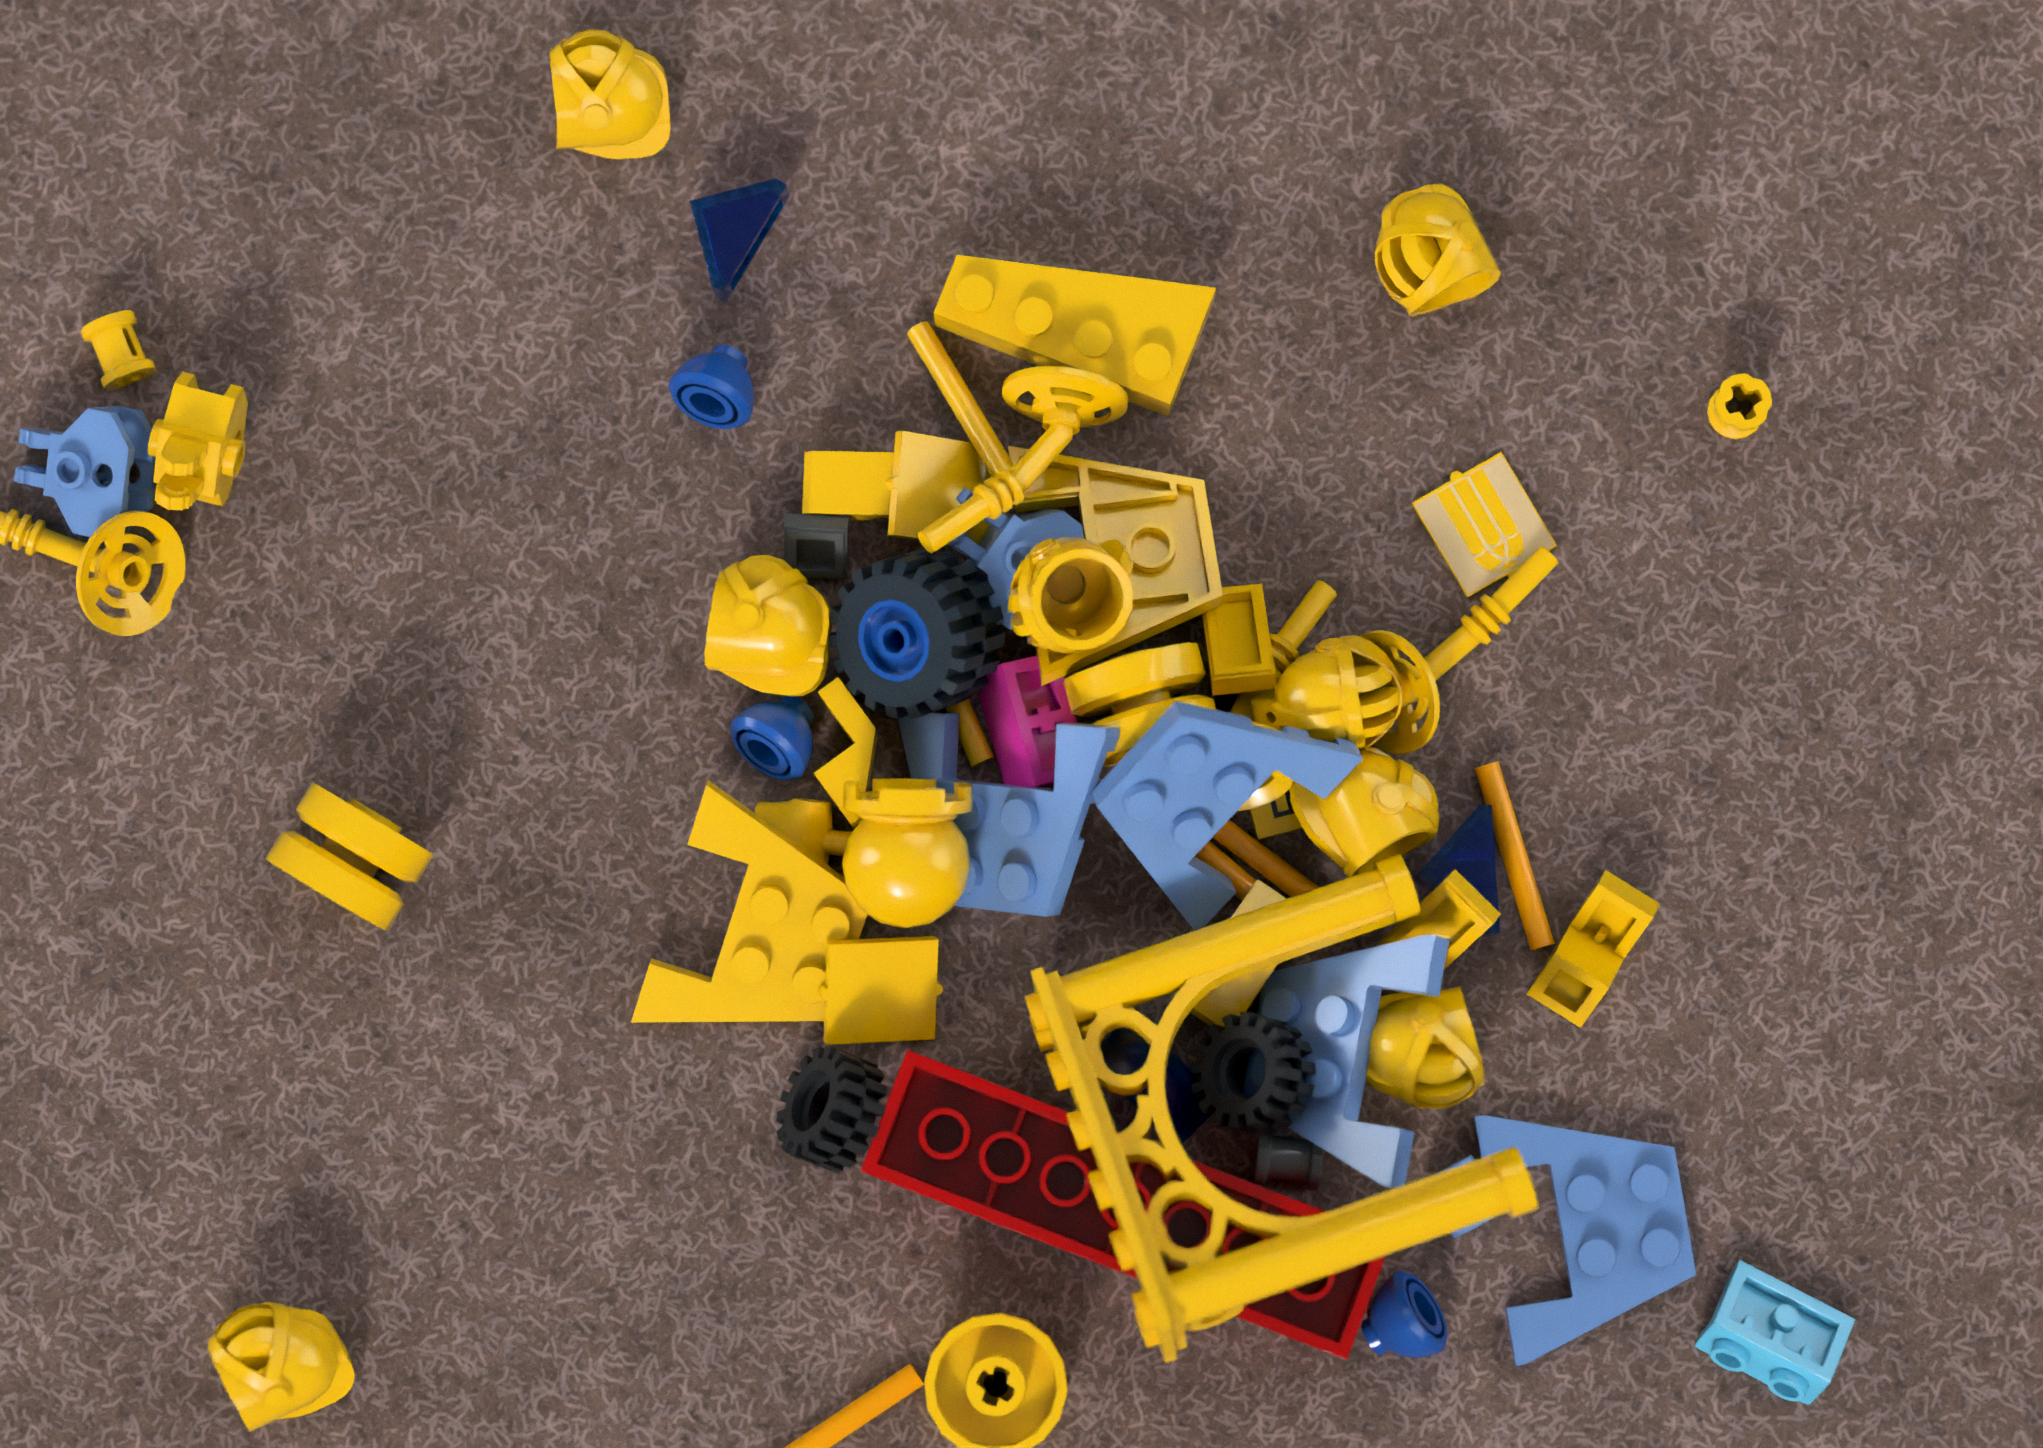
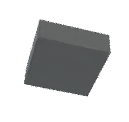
M786 513L784 522V560L792 568L798 569L805 578L847 579L849 564V516Z

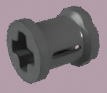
M1258 1133L1253 1184L1264 1185L1266 1180L1305 1184L1308 1191L1318 1192L1323 1149L1307 1139Z

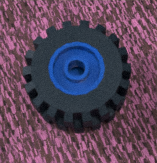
M920 549L874 562L872 565L860 568L852 574L853 581L843 584L837 593L838 598L843 604L832 607L829 618L830 621L836 624V631L829 634L830 647H837L840 659L833 662L838 674L846 671L850 680L846 687L854 696L864 693L866 695L864 705L873 711L885 708L888 717L899 719L909 715L911 719L961 703L972 698L971 694L982 691L990 682L986 675L996 672L997 665L1001 662V659L994 651L1004 647L1005 633L997 631L996 622L1004 619L1001 606L992 608L988 599L989 596L995 593L988 581L979 583L975 579L979 570L970 562L958 565V555L949 551L931 554L926 549Z

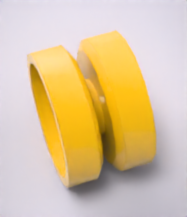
M1197 643L1174 644L1128 653L1075 673L1063 681L1072 714L1081 717H1094L1113 713L1112 716L1091 725L1120 727L1115 751L1107 752L1103 767L1117 765L1175 701L1216 710L1213 698L1204 695L1171 698V696L1197 686L1206 675Z
M312 782L297 806L296 811L300 820L326 835L325 840L320 846L295 831H282L265 859L354 914L388 931L404 903L399 893L373 878L380 867L406 883L418 882L434 854L399 834L402 830L400 826L355 799L351 798L347 803Z
M1002 1312L973 1316L952 1328L931 1354L924 1380L927 1408L941 1434L959 1448H1032L1046 1438L1061 1418L1067 1394L1064 1360L1050 1336L1028 1319ZM994 1371L1004 1373L1009 1384L1007 1392L1000 1396L990 1395L984 1387L986 1376L988 1374L992 1375Z

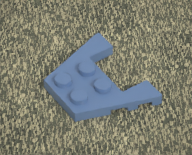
M1175 701L1092 791V795L1098 809L1194 930L1203 928L1236 894V891L1228 876L1194 856L1274 771H1279L1325 799L1363 758L1357 745L1347 739L1335 738L1334 742L1331 743L1310 738L1307 730L1285 726L1281 731L1253 725L1249 717Z
M935 711L911 719L909 715L899 718L898 723L911 778L936 779V788L945 789V793H954V782L973 784L972 811L957 814V817L953 820L967 839L971 862L966 889L954 906L1044 917L1060 915L1085 839L1080 837V833L1091 803H1095L1092 791L1102 781L1099 776L1107 752L1115 751L1120 727L1078 723L1057 724L1054 789L959 780L957 779L959 713Z
M1426 934L1275 970L1263 985L1259 999L1257 1015L1283 1021L1288 1026L1297 1028L1303 1034L1298 1040L1308 1042L1313 1051L1311 1054L1303 1057V1060L1316 1064V1074L1305 1075L1304 1083L1315 1085L1312 1096L1300 1095L1298 1100L1307 1107L1301 1116L1287 1113L1293 1123L1288 1128L1380 1185L1391 1188L1405 1185L1414 1132L1358 1121L1370 1057L1371 1034L1376 1024L1383 989L1439 997L1449 939L1437 935ZM1259 1049L1254 1050L1248 1059L1242 1091L1247 1098L1255 1095L1260 1089L1266 1073L1265 1057Z
M1487 1115L1473 1117L1480 1159L1515 1146L1520 1152L1526 1167L1548 1164L1550 1169L1571 1295L1568 1298L1505 1307L1515 1366L1524 1365L1696 1275L1675 1147Z

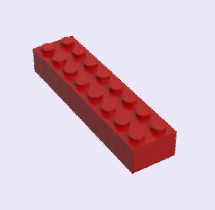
M907 1050L886 1103L884 1116H881L879 1121V1131L876 1137L872 1139L860 1170L861 1172L1137 1278L1134 1267L1125 1271L1121 1270L1109 1233L1118 1231L1120 1228L1112 1207L1100 1211L1088 1177V1173L1098 1170V1166L1091 1147L1078 1150L1066 1115L1069 1112ZM1191 1160L1209 1183L1230 1199L1249 1209L1273 1216L1296 1218L1326 1213V1211ZM1139 1161L1127 1163L1145 1213H1148L1151 1199L1161 1187L1172 1181L1181 1182L1176 1174L1166 1181L1161 1171L1151 1164ZM1187 1199L1178 1200L1169 1205L1165 1210L1162 1223L1166 1227L1167 1236L1173 1244L1179 1248L1193 1249L1204 1244L1209 1238L1213 1213L1195 1201ZM1228 1224L1223 1248L1216 1257L1271 1238L1255 1235ZM1386 1255L1244 1305L1243 1311L1235 1317L1347 1360ZM1162 1258L1167 1274L1185 1269L1173 1266Z

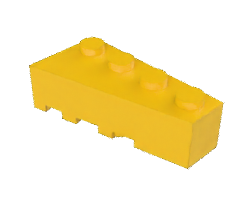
M956 255L934 310L935 326L1036 366L1072 367L1105 376L1119 384L1126 391L1129 398L1128 401L1169 417L1214 303L1216 288Z

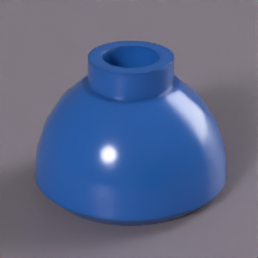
M719 344L714 346L710 353H701L688 359L676 370L669 381V392L676 405L690 418L713 428L730 429L743 426L749 421L754 408L755 391L751 376L745 369L748 364L747 357L739 349L730 345Z
M784 696L780 702L765 701L754 704L741 711L730 723L732 741L741 756L758 771L778 780H797L802 777L807 769L813 753V735L810 724L814 721V714L805 702L795 696Z
M1404 1271L1396 1272L1381 1285L1372 1301L1370 1317L1361 1323L1362 1332L1367 1343L1379 1355L1391 1351L1400 1356L1410 1358L1432 1356L1445 1349L1448 1337L1445 1318L1433 1294L1418 1277Z

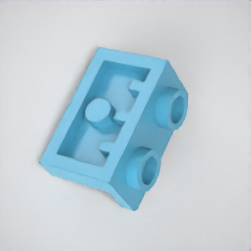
M1739 1260L1731 1270L1713 1316L1708 1325L1699 1334L1695 1347L1709 1354L1711 1359L1720 1367L1735 1372L1742 1371L1767 1384L1771 1392L1778 1397L1810 1405L1831 1383L1856 1319Z

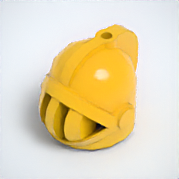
M599 29L579 31L570 38H564L554 48L550 49V68L557 115L556 149L572 148L603 158L630 159L651 156L664 148L669 140L671 129L668 81L663 66L654 56L642 50H637L631 42L620 35L615 36L606 30Z
M1443 184L1425 185L1418 189L1403 192L1385 205L1381 214V229L1376 241L1375 265L1380 281L1388 295L1405 307L1409 316L1432 312L1449 304L1475 297L1489 289L1499 280L1501 271L1469 207L1463 198L1452 188Z
M1081 537L1049 538L1035 545L1030 553L1021 561L1011 583L1007 612L1014 613L1010 619L1014 632L1019 636L1029 635L1027 644L1061 653H1077L1096 648L1110 641L1123 629L1132 611L1134 591L1129 576L1133 567V560L1124 545L1115 539L1095 544Z
M771 555L751 556L741 562H734L721 570L716 580L706 633L705 666L708 670L721 671L749 688L767 694L794 697L804 696L814 691L824 679L830 653L829 634L832 632V621L829 619L831 608L826 597L815 587L807 585L808 580L798 569L792 568L783 559Z
M1356 635L1329 638L1319 642L1315 650L1291 663L1276 682L1275 689L1263 690L1252 696L1250 700L1252 717L1256 723L1275 729L1280 727L1283 729L1285 726L1307 730L1310 738L1331 743L1334 742L1335 738L1347 739L1355 743L1359 751H1365L1391 728L1400 714L1403 701V686L1395 665L1387 654L1372 641ZM1353 658L1363 663L1354 667ZM1374 690L1359 698L1358 693Z
M1369 747L1365 751H1359L1363 759L1325 799L1297 782H1294L1291 787L1290 801L1293 811L1305 833L1318 848L1342 868L1346 878L1374 869L1375 861L1396 854H1400L1403 857L1430 842L1436 837L1440 820L1438 798L1431 782L1425 775L1415 770L1413 765L1400 759L1395 761L1389 755L1373 747Z
M1461 986L1441 990L1439 997L1408 992L1380 997L1376 1024L1371 1034L1370 1057L1365 1079L1369 1086L1416 1108L1443 1109L1456 1105L1472 1096L1479 1087L1484 1085L1483 1061L1467 1012Z
M274 1302L240 1307L228 1315L222 1323L217 1325L212 1336L208 1339V1350L212 1362L249 1432L278 1419L300 1417L313 1413L344 1397L353 1386L355 1374L350 1355L343 1341L338 1336L332 1323L323 1314L313 1310L299 1309L292 1306L286 1307L284 1304Z

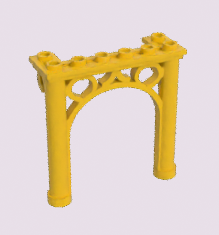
M1400 854L1375 861L1374 869L1061 977L1058 970L1045 975L1043 967L1030 971L1035 993L1024 997L1030 1014L1029 1020L1041 1052L1053 1050V1052L1045 1054L1057 1091L1067 1088L1071 1091L1077 1110L1066 1113L1073 1137L1079 1151L1091 1147L1098 1170L1088 1173V1177L1100 1211L1110 1207L1113 1208L1120 1228L1118 1231L1109 1233L1116 1257L1122 1271L1134 1267L1141 1286V1291L1131 1294L1136 1309L1134 1313L1141 1335L1147 1348L1159 1345L1165 1363L1177 1360L1176 1351L1187 1348L1185 1331H1197L1221 1324L1241 1313L1244 1305L1505 1213L1514 1218L1538 1209L1536 1194L1528 1170L1520 1152L1514 1146L1326 1213L1298 1218L1268 1215L1235 1202L1209 1183L1188 1158L1174 1131L1166 1102V1068L1174 1038L1180 1025L1192 1008L1210 991L1232 979L1420 915L1421 911L1417 893L1408 868ZM1177 992L1167 1006L1157 1026L1134 1009V1006ZM1119 1028L1133 1030L1151 1046L1146 1063L1139 1071L1130 1075H1120L1108 1069L1099 1048L1102 1039L1110 1031ZM1099 1084L1111 1093L1124 1096L1138 1094L1148 1086L1149 1096H1137L1139 1108L1135 1120L1128 1129L1117 1134ZM1153 1123L1161 1146L1157 1142L1147 1140L1151 1134ZM1139 1161L1151 1164L1161 1171L1166 1181L1176 1174L1181 1182L1172 1181L1161 1187L1151 1199L1148 1213H1145L1127 1164L1129 1162ZM1187 1199L1195 1201L1213 1213L1210 1236L1204 1244L1197 1248H1179L1167 1236L1166 1227L1162 1223L1163 1214L1169 1205L1178 1200ZM1228 1224L1255 1235L1271 1238L1216 1257L1223 1248ZM1162 1258L1173 1266L1185 1269L1167 1274Z

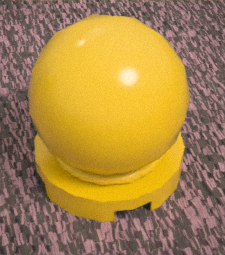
M872 778V791L862 792V785L859 784V781L848 780L844 782L843 809L858 812V816L862 820L847 838L842 866L846 888L862 911L882 924L910 928L930 924L952 910L966 889L971 867L967 839L953 820L957 817V814L972 811L973 784L954 782V793H945V789L936 788V779Z

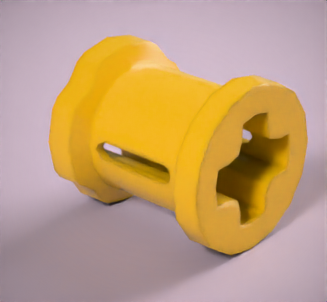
M123 310L105 315L88 323L81 329L84 341L92 342L104 372V376L100 380L107 391L117 390L151 376L156 372L153 361L146 359L133 328L137 319L131 310Z
M1745 373L1732 375L1722 382L1719 389L1714 392L1709 400L1707 414L1710 424L1716 432L1726 438L1740 439L1748 437L1767 418L1768 410L1772 406L1770 390L1761 379L1753 378ZM1733 393L1739 401L1749 399L1753 404V408L1746 415V420L1740 412L1730 414L1726 409V405L1733 398Z

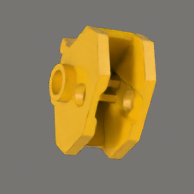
M182 371L174 383L164 420L157 419L155 421L148 442V455L156 457L153 482L158 483L155 491L157 505L167 510L181 511L189 509V506H192L196 500L224 506L228 500L233 480L240 472L245 455L246 443L243 440L248 401L244 387L231 384L223 396L200 390L195 374Z

